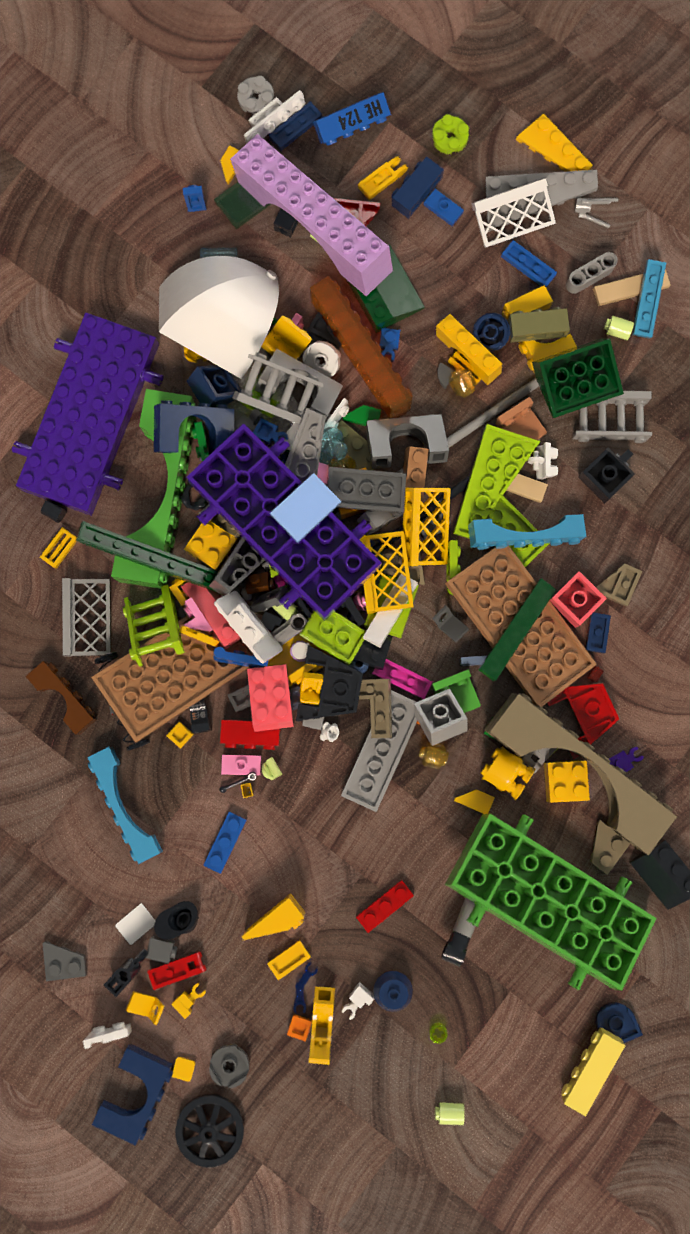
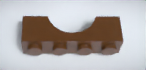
M41 662L25 677L37 691L56 690L61 693L67 705L63 721L75 735L82 734L97 721L94 716L96 714L89 705L86 707L82 703V696L77 691L73 692L70 689V682L64 676L61 678L57 674L59 670L52 662Z

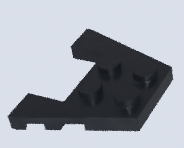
M308 645L305 663L324 666L325 671L319 706L298 703L296 721L300 722L308 719L357 712L363 673Z

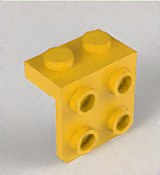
M282 315L265 338L261 347L271 355L274 354L277 348L297 360L312 338L306 331L296 326L290 318Z

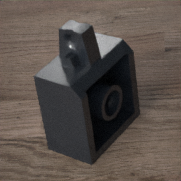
M608 447L578 478L605 504L635 475L627 463L634 454L628 449L620 456Z

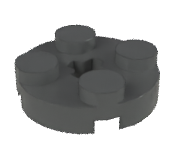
M236 1044L224 1045L218 1048L210 1060L209 1072L211 1078L216 1084L228 1088L240 1085L244 1082L249 1072V1058L246 1052ZM227 1061L234 1063L233 1071L224 1068Z

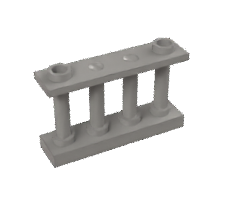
M258 352L255 355L249 354L248 358L255 360L245 389H242L241 393L235 391L233 399L300 425L314 385L319 387L324 385L318 382L319 377L308 374L306 377L266 360L267 356ZM265 364L272 367V371L262 397H259V400L252 398L253 393L251 392L261 365ZM282 371L289 374L290 377L281 401L275 407L270 405L269 399L279 372ZM299 378L307 381V385L297 411L295 410L293 414L287 411V404L296 380Z
M623 391L624 394L596 403L598 406L599 431H588L587 407L580 409V431H576L572 438L578 439L579 442H588L590 440H634L635 443L646 442L652 436V432H644V406L651 400V391ZM615 404L617 406V431H606V405ZM634 404L636 406V432L625 431V405Z

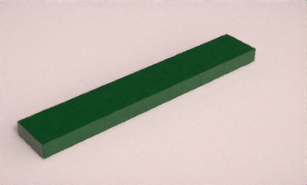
M542 578L538 580L478 669L492 681L497 680L557 589Z

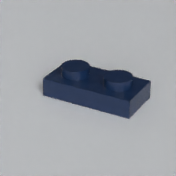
M594 612L590 615L585 647L587 651L606 653L611 615Z

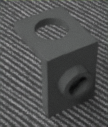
M447 605L432 618L438 628L455 643L469 630L466 625L452 614ZM446 613L445 617L439 621L441 615Z

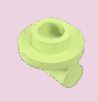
M273 757L262 764V773L266 778L274 780L282 775Z

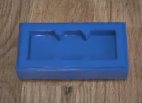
M434 189L424 202L425 207L452 227L464 213L462 208L437 189Z

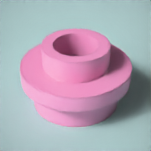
M359 592L356 596H353V602L358 611H365V595Z

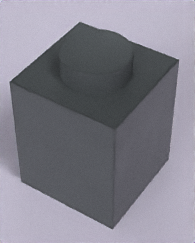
M153 935L149 941L147 949L149 953L146 958L169 964L172 958L175 959L177 954L176 940H165Z

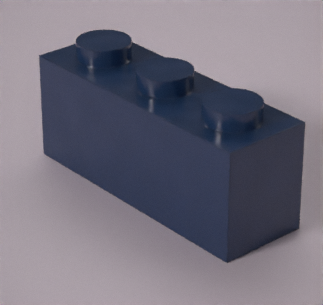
M427 156L423 161H419L414 168V172L406 176L401 188H397L391 196L392 207L409 219L442 180L444 169Z

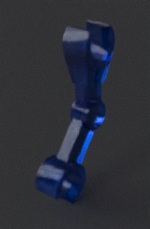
M312 961L306 964L305 973L295 986L296 999L293 1007L295 1013L297 1012L296 1006L299 1004L304 1007L303 1013L306 1011L303 989L309 978L318 972V966L313 972L308 970Z

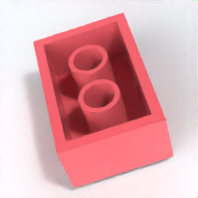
M286 664L247 669L254 731L294 727Z

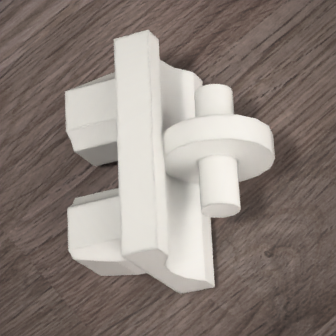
M545 442L544 445L537 446L536 451H533V457L528 459V463L533 464V470H536V480H543L558 475V467L551 465V460L556 459L558 456V449L551 447V443Z

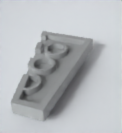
M310 408L305 410L285 466L302 483L313 473L317 476L326 419L325 415Z

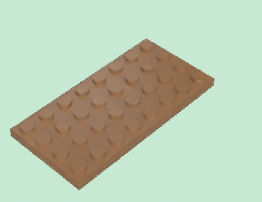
M508 545L502 549H496L495 547L446 582L445 585L493 648L536 585V582ZM549 600L507 663L506 668L526 695L532 699L531 702L536 706L542 707L597 664Z
M186 616L179 621L180 628L191 621L192 618L189 619ZM181 633L185 653L177 655L174 648L170 647L141 656L143 666L140 667L136 660L131 659L130 653H128L91 678L134 742L137 743L250 667L217 662L213 659V653L217 647ZM170 634L157 635L141 645L140 648L166 640ZM242 639L225 649L226 652L233 653L234 650L245 652V655L253 656L252 651L243 643Z

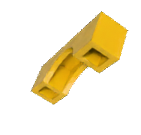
M451 314L436 326V336L448 348L452 347L458 350L469 361L475 374L487 385L501 374L502 363Z

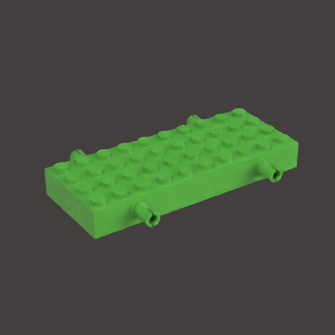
M490 813L482 814L445 883L451 889L474 902L475 906L466 921L478 927L485 911L490 912L575 965L572 977L567 983L570 986L572 985L573 988L580 990L588 974L610 988L622 991L656 921L654 916L625 898L632 882L630 880L627 881V878L621 876L615 890L612 891L526 836V833L534 820L532 818L528 819L529 816L522 814L520 821L514 829Z

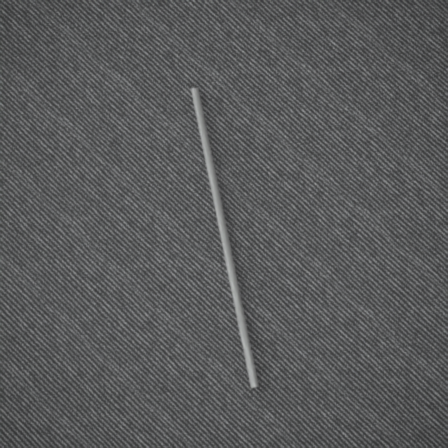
M534 378L447 438L448 448L538 388L537 379ZM403 468L396 473H403ZM339 512L334 514L340 521H342ZM266 561L261 564L266 572L270 570L269 564Z

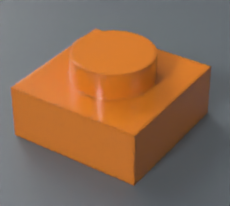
M293 1014L287 1035L306 1042L312 1020Z

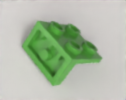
M469 669L431 684L434 694L450 689L464 713L481 706L470 680L471 674Z

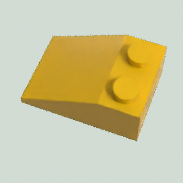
M290 893L245 930L242 938L247 940L287 931L291 927L296 929L304 922L305 911Z

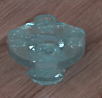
M335 427L324 429L319 459L320 463L330 464L335 459L342 460L348 451L342 432Z

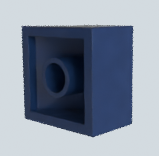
M218 365L197 366L187 380L198 401L210 404V407L216 408V405H227L236 400L233 399L235 391L240 393L242 391L232 374Z

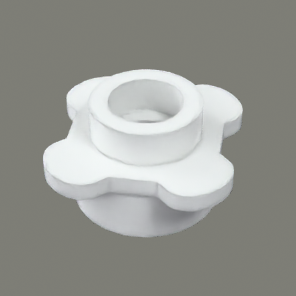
M324 722L320 739L322 741L329 740V742L336 740L339 735L337 724Z

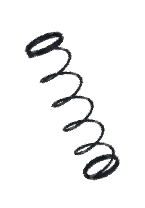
M118 652L108 653L94 660L95 664L106 662L99 668L98 673L105 665L119 656ZM128 733V734L124 737L123 741H124V742H128V743H133L134 741H126V740H125L126 737H128V736L130 735V734ZM150 739L140 740L127 746L126 749L130 751L150 743Z

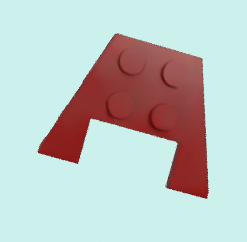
M603 683L567 687L547 702L548 706H551L568 698L584 733L578 740L584 743L587 742L590 745L619 720ZM570 751L573 759H576L579 756L578 754Z

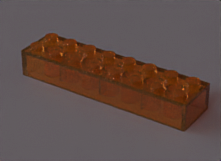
M327 276L310 287L312 305L317 312L322 314L323 319L342 344L341 348L388 418L401 417L411 409L413 398L411 391L408 388H404L401 383V376L398 372L394 373L388 357H384L381 354L380 345L377 341L373 342L369 329L361 324L359 314L356 311H352L350 301L345 295L342 296L338 283L335 280L332 281Z

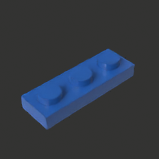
M514 240L501 255L504 260L541 287L545 285L547 288L557 275L555 270Z
M229 811L203 866L217 873H222L247 819Z

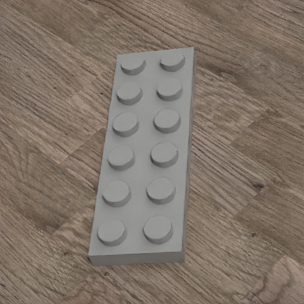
M391 690L392 738H371L370 730L341 794L342 797L377 812L418 721L415 717L414 708L416 701Z

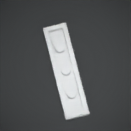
M401 574L396 584L402 587L406 582V577ZM410 578L413 594L418 582ZM393 586L388 595L393 598L399 589ZM401 592L395 600L402 605L407 604L409 599L405 593ZM386 598L381 607L387 606L391 600ZM403 609L378 612L365 632L363 639L380 648Z

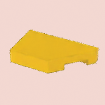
M230 145L220 160L228 185L235 176L230 159L239 151Z
M184 625L181 626L179 631L214 647H218L220 642L216 638Z
M476 789L454 798V801L483 814H488L495 797Z

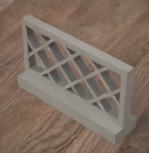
M62 578L63 656H103L110 653V579ZM75 584H84L88 590L80 597L75 592ZM97 584H106V591L101 596L93 590ZM90 591L98 598L91 606L83 600ZM100 600L106 605V610L101 615L93 609ZM80 601L88 607L81 616L75 611V606ZM90 610L98 616L91 625L83 618ZM100 619L106 624V629L101 634L93 628ZM80 620L88 626L81 635L75 630V625ZM90 629L98 635L91 644L83 637ZM101 638L106 643V651H97L93 645ZM80 639L89 645L83 652H75V644Z

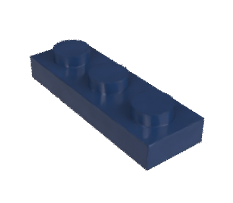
M310 101L271 132L269 139L282 151L314 125L313 121L322 118V113Z

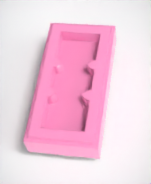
M222 755L221 774L249 775L250 772H255L256 775H261V756Z

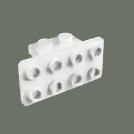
M233 591L214 602L219 613L224 616L231 628L236 631L243 643L248 646L255 658L261 663H265L283 651L281 645L237 591Z

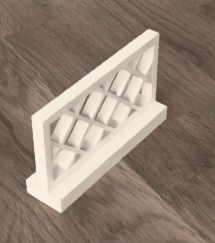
M546 178L471 203L476 214L485 248L556 223L547 190ZM543 191L544 201L540 206L533 202V199L537 193ZM519 199L528 201L524 212L515 208ZM531 204L540 208L535 218L526 214ZM502 205L511 208L506 218L497 214ZM513 210L522 214L517 224L508 220ZM542 210L549 214L550 221L542 223L537 220ZM488 211L493 214L489 224L482 221L480 213ZM495 216L505 220L500 230L491 226ZM524 216L533 220L528 229L520 226ZM507 222L516 226L510 235L502 232ZM489 228L498 232L495 240L488 242L486 237Z

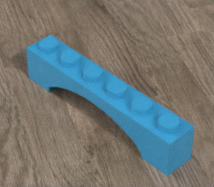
M583 514L565 515L559 520L558 525L535 532L508 530L492 523V519L473 520L468 525L471 548L477 547L478 550L488 549L490 546L502 549L508 545L520 548L526 546V544L538 547L543 546L544 543H551V546L561 545L562 542H569V545L579 544L586 537Z
M107 747L88 757L90 761L88 762V767L92 773L95 772L98 778L96 780L97 786L106 795L104 800L108 808H112L115 814L113 819L116 825H120L123 833L121 835L126 844L129 843L132 849L130 851L132 859L140 864L162 853L163 851L155 834L150 836L140 829L130 818L123 806L117 787V766L121 763L113 747Z

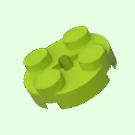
M444 115L442 119L436 122L433 128L432 138L435 147L445 154H452V152L456 151L460 152L468 142V125L458 117ZM452 132L455 137L451 136L448 138L447 133Z

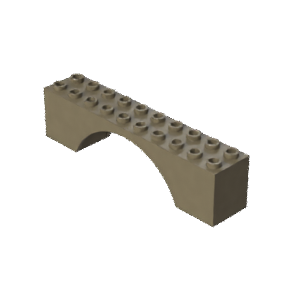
M511 693L484 731L511 752L521 757L540 749L562 748L570 750L585 759L601 778L607 793L609 806L607 826L636 849L649 855L677 818L672 813L674 809L666 803L656 801L658 797L649 790L641 789L642 785L635 779L625 777L626 772L618 766L610 765V760L607 757L594 753L595 748L587 742L579 741V736L572 730L563 729L562 726L564 724L556 718L548 717L546 715L548 712L541 706L531 704L532 699L524 693Z

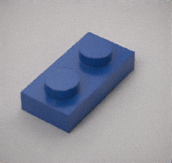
M190 185L183 188L188 212L206 210L202 186Z

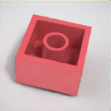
M577 572L550 599V602L576 628L607 598L581 572Z

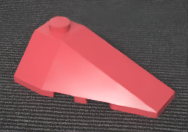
M189 582L181 586L188 599H193L213 629L212 635L220 641V647L227 649L241 640L240 636L231 628L228 621L219 613L214 605L217 599L223 597L222 595Z

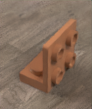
M530 397L500 415L495 423L498 428L535 440L547 434V431L531 409L533 401Z

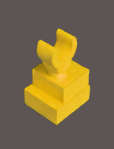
M199 982L193 986L190 994L184 991L171 1004L184 1019L191 1014L192 1009L190 1007L195 1003L194 1000L203 997L206 993V990L202 993L196 992Z

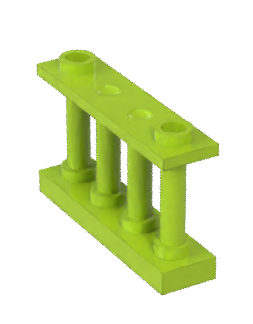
M169 585L161 587L162 595H159V598L132 606L128 597L124 598L125 606L122 608L128 621L132 647L129 649L131 659L136 660L139 667L143 666L142 655L167 647L174 648L177 655L185 653L181 633L179 632L180 626L174 596ZM159 605L165 607L160 612L135 619L134 613ZM161 619L167 620L163 626L137 633L138 626ZM164 633L170 634L166 640L140 648L139 641Z

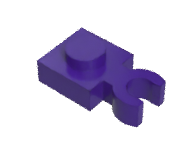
M632 747L627 755L622 750L608 759L610 760V765L618 766L627 772L634 768L631 762H639L644 757L639 756L635 758L633 753L638 750V747Z

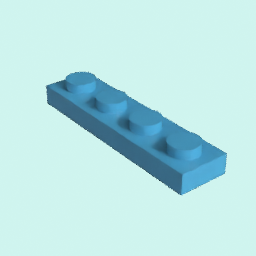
M651 259L646 261L632 333L634 336L652 338L666 262Z

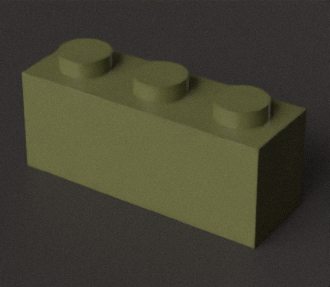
M560 307L547 311L535 309L526 313L516 311L510 314L508 319L510 343L567 337L570 331L567 309H561Z

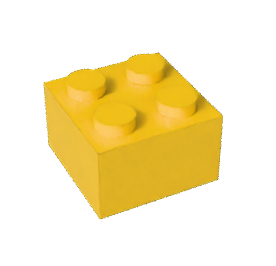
M209 521L205 526L203 524L199 526L184 550L207 567L219 571L238 542V539L212 521Z
M587 761L544 763L546 802L590 800Z

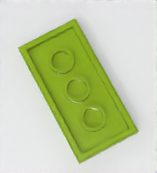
M501 496L494 509L486 518L492 519V523L508 530L518 532L538 531L504 496ZM544 543L543 546L533 547L532 544H526V546L515 548L514 545H509V547L524 567H526L550 543Z

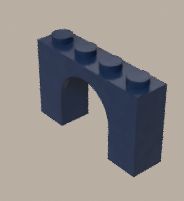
M162 400L161 404L154 405V452L178 453L180 425L186 417L195 416L201 419L208 428L210 455L234 433V409H228V405H216V408L210 407V404L206 403L191 406V402H180V405H174L173 401Z
M130 1043L118 1068L139 1077L145 1083L148 1092L147 1102L138 1109L126 1110L104 1100L92 1125L135 1146L139 1139L143 1141L148 1130L145 1125L148 1120L152 1121L157 1110L153 1107L156 1101L160 1102L165 1090L162 1087L165 1082L169 1083L174 1071L171 1070L173 1063Z

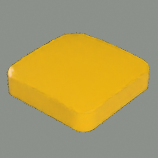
M177 1057L172 1077L187 1082L191 1081L196 1065L195 1061Z

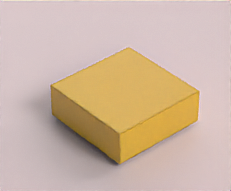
M179 721L166 736L181 749L194 734Z

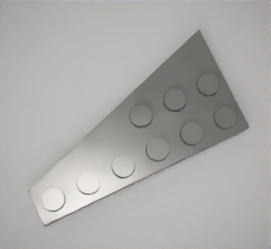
M597 170L486 177V198L546 178L551 206L561 205L567 200L577 199V197L579 198L597 191ZM543 191L537 193L533 199V202L540 206L544 201ZM519 199L515 208L524 212L528 201ZM531 204L526 214L530 216L537 214L540 208ZM502 205L497 214L506 218L511 208ZM513 210L508 220L515 221L520 219L522 214ZM487 211V224H489V222H490V220H491V218H492V216H493V214L490 213V212H488V211ZM495 216L491 226L494 228L499 227L505 220Z

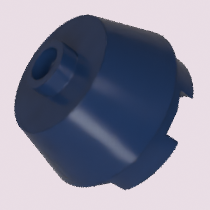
M484 314L475 322L473 336L487 350H499L509 340V323L500 314Z
M389 971L378 977L374 984L373 995L375 1001L382 1009L396 1012L404 1009L410 1003L413 988L410 980L403 973Z

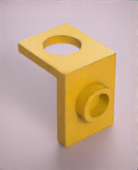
M135 991L132 992L126 1007L127 1012L146 1016L155 1025H157L164 1009V1005L157 997ZM157 1006H158L157 1014H156V1016H154L155 1010H156V1008H157Z

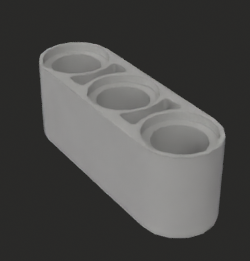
M612 252L604 253L573 271L566 283L567 290L570 293L576 294L610 275L617 264V256ZM604 262H608L611 266H606ZM588 271H593L595 275H590ZM572 280H577L580 284H574Z

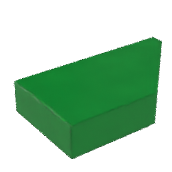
M362 405L343 417V421L366 426V421L379 420L381 410Z

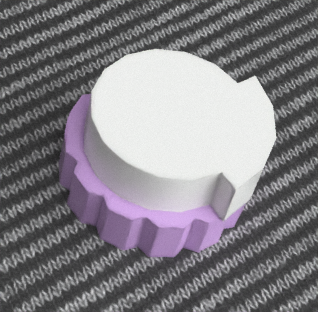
M305 641L293 643L290 649L293 659L297 660V662H304L306 660L307 647L310 644L305 643Z

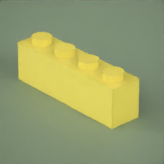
M600 1027L598 1032H594L591 1037V1045L583 1051L581 1055L582 1061L578 1067L576 1066L573 1069L569 1084H565L562 1089L561 1095L565 1105L584 1116L587 1115L625 1047L621 1038Z

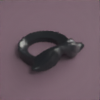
M191 484L188 485L183 495L179 497L184 506L195 511L205 508L206 499L203 496L193 506L190 505L189 490L193 486Z

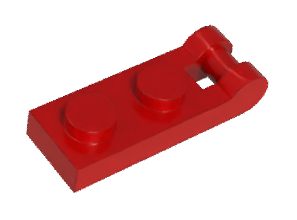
M201 951L171 961L169 964L165 963L149 969L147 972L153 990L205 972L207 969L205 964L202 963ZM191 961H194L195 964L193 969H190L188 964Z

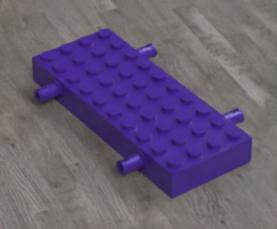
M85 313L73 343L60 338L55 340L58 344L54 343V349L69 355L32 446L15 441L14 445L16 447H12V452L27 457L16 484L21 491L92 516L104 485L120 490L121 486L119 484H123V479L109 475V471L145 381L160 387L162 385L160 381L163 382L164 375L149 371L159 347L156 337Z
M243 424L187 476L189 483L209 502V506L196 517L205 526L216 514H220L291 586V589L278 600L285 609H288L298 598H303L325 621L381 567V562L360 541L372 527L369 523L366 524L367 521L363 519L350 531L331 512L297 543L270 515L278 505L302 484L278 458L290 445L281 437L271 448H268Z

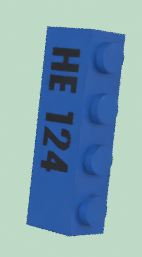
M381 92L313 121L320 143H326L328 146L337 142L336 138L342 135L343 138L352 136L354 134L353 131L356 129L363 131L370 128V123L376 121V124L386 121V117L391 115L384 92Z

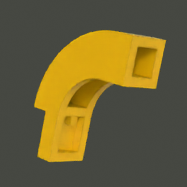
M315 986L309 1063L329 1065L335 988Z

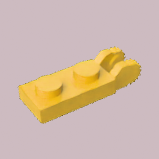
M398 156L388 163H384L358 183V188L369 201L407 172L408 167L406 165L401 166L396 171L393 170L401 161Z

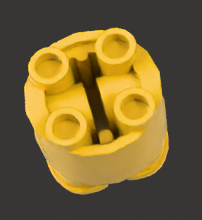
M502 746L501 749L496 748L491 755V758H493L492 765L486 764L480 774L483 775L482 780L490 782L499 791L503 792L506 790L509 793L511 792V796L516 800L525 788V785L516 784L514 780L519 775L527 784L536 768L527 767L519 756L513 755Z

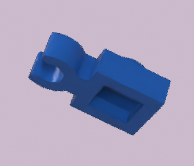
M382 328L380 349L385 350L381 353V361H384L386 355H390L391 362H394L395 353L393 350H398L400 330Z
M262 418L253 431L262 442L270 445L271 441L276 443L281 437L288 440V435L285 432H277L278 426Z

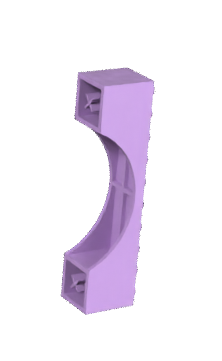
M257 134L230 159L239 185L263 207L268 203L274 204L288 212L301 223L323 247L339 273L365 296L393 271L389 246L261 136Z

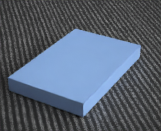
M313 473L278 505L270 515L298 543L330 514L341 501Z

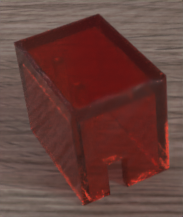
M594 666L587 678L596 683L604 671Z

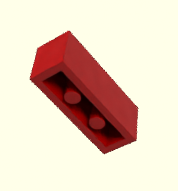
M221 720L220 743L225 744V748H236V744H243L246 749H256V745H264L263 749L275 750V746H280V729L255 732L252 721Z

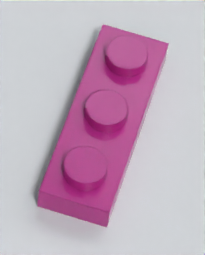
M387 659L383 670L375 668L372 673L381 679H390L391 684L422 699H425L432 684V681Z

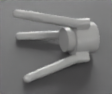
M577 197L575 213H579V218H585L609 228V224L587 215L586 212L590 213L592 204H610L611 202H618V198L586 199Z

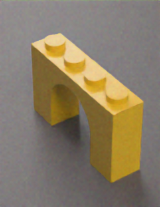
M544 285L504 304L502 316L508 321L510 314L516 311H523L524 313L535 309L545 311L551 307L553 300ZM571 334L547 344L539 343L535 340L519 342V350L523 355L525 354L531 371H534L533 361L577 347Z

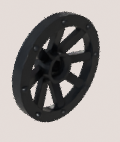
M207 1094L196 1097L183 1108L178 1117L175 1129L176 1142L184 1157L193 1164L207 1168L221 1166L236 1155L242 1144L244 1136L242 1115L238 1108L223 1096ZM215 1104L211 1119L207 1121L201 1105ZM222 1106L230 1112L231 1116L217 1124L216 1120ZM194 1108L196 1109L201 1126L186 1119ZM235 1122L236 1135L220 1133L222 1129ZM185 1126L199 1134L185 1140L183 1127ZM210 1131L212 1135L208 1136L206 1135V1132ZM217 1140L234 1144L224 1153ZM202 1141L199 1155L188 1147ZM211 1144L218 1157H205L208 1145Z

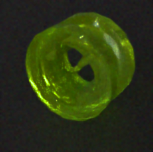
M435 1023L430 1027L429 1034L431 1040L437 1044L445 1042L447 1039L446 1027L441 1023ZM436 1029L444 1032V1034L441 1033V1038H438L437 1035L433 1036Z

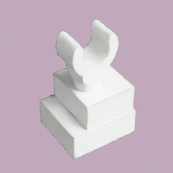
M359 982L349 995V999L352 1002L343 1006L342 1013L347 1009L352 1010L349 1019H353L358 1007L361 1009L365 1003L370 1005L373 1002V993Z

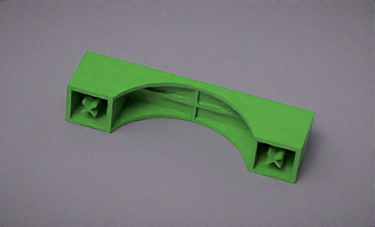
M146 389L139 424L145 436L154 442V405L161 404L162 400L173 401L174 405H180V402H191V406H196L192 396ZM188 416L182 421L179 428L178 453H163L167 464L168 483L166 494L159 510L145 526L125 537L170 553L171 547L174 548L175 536H173L174 529L178 528L179 518H176L177 511H180L182 506V500L179 497L185 489L183 478L184 474H187L189 466L186 461L187 456L191 455L192 445H190V439L193 438L191 428L194 427L193 422L194 419L197 420V417ZM115 556L111 577L121 583L161 589L162 586L167 585L169 575Z

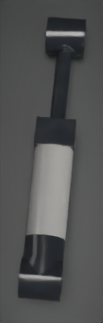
M467 898L464 900L449 940L446 942L441 955V959L458 967L464 961L468 944L476 927L471 922L468 923L466 921L475 906L474 902Z

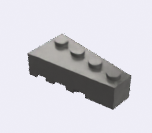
M241 536L209 587L225 596L265 560Z

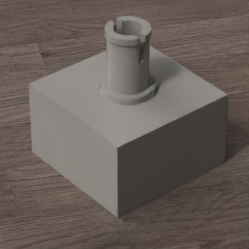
M450 689L414 703L415 717L432 746L467 731V717Z

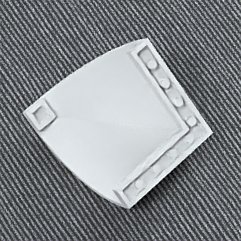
M211 256L189 262L171 273L159 287V332L242 379L254 361L248 358V355H255L256 352H259L273 321L279 298L278 277L271 270L267 271L253 262L237 257Z

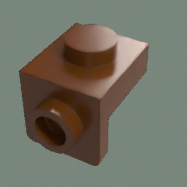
M269 572L252 574L246 577L245 590L247 594L269 592L276 589L275 580L271 579Z

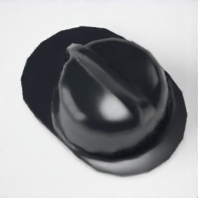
M182 901L161 912L154 923V931L161 939L170 940L182 934L192 932L199 919L195 904L190 901Z

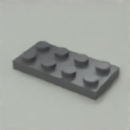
M337 467L328 468L327 487L341 501L336 508L395 513L404 512L405 473Z

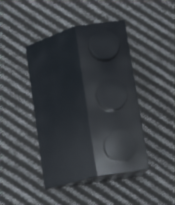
M660 839L649 855L642 852L630 862L631 866L667 910L690 899V870L666 840Z

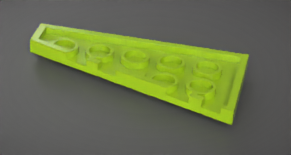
M489 424L485 425L453 534L470 539L468 525L473 520L487 518L541 441Z

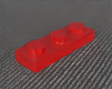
M401 879L359 913L356 918L367 933H369L414 897V895Z

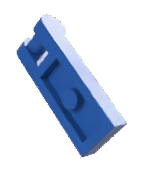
M217 647L213 653V659L217 662L252 668L267 667L268 661L261 663L255 658L254 654L253 656L245 655L243 651L234 650L232 653L226 652L223 647Z

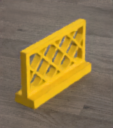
M405 487L403 531L405 534L408 566L447 565L450 488ZM421 492H425L429 496L424 504L421 502ZM440 492H444V500L439 503L435 497ZM433 501L437 508L431 514L426 507ZM423 511L429 516L424 523L420 521V514ZM439 511L443 514V519L440 523L435 519ZM432 520L436 527L430 533L426 526ZM422 530L428 535L423 542L419 539V534ZM440 530L442 532V539L438 542L434 535ZM430 540L436 545L431 551L425 547ZM423 549L427 556L422 561H418L419 552ZM438 549L442 552L441 560H436L433 556Z
M404 531L364 535L360 541L371 552H374L376 557L379 556L386 562L380 571H376L378 573L376 576L373 574L363 583L367 614L414 608ZM401 536V545L397 549L388 543L392 537ZM379 539L384 544L377 552L371 547L370 540ZM386 545L394 551L389 560L380 554ZM396 554L404 558V563L400 568L391 563ZM388 564L397 570L391 579L382 573ZM399 572L406 577V582L402 587L393 582ZM380 575L389 581L382 590L375 584L376 579ZM391 583L399 589L393 598L384 592ZM403 592L408 596L409 604L401 605L395 599ZM382 594L391 600L387 606L378 607L377 600Z

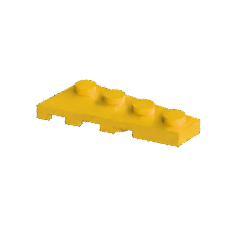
M544 114L516 137V141L519 143L523 142L533 152L537 151L545 156L544 159L547 161H552L559 165V168L564 172L591 170L593 167L585 156Z

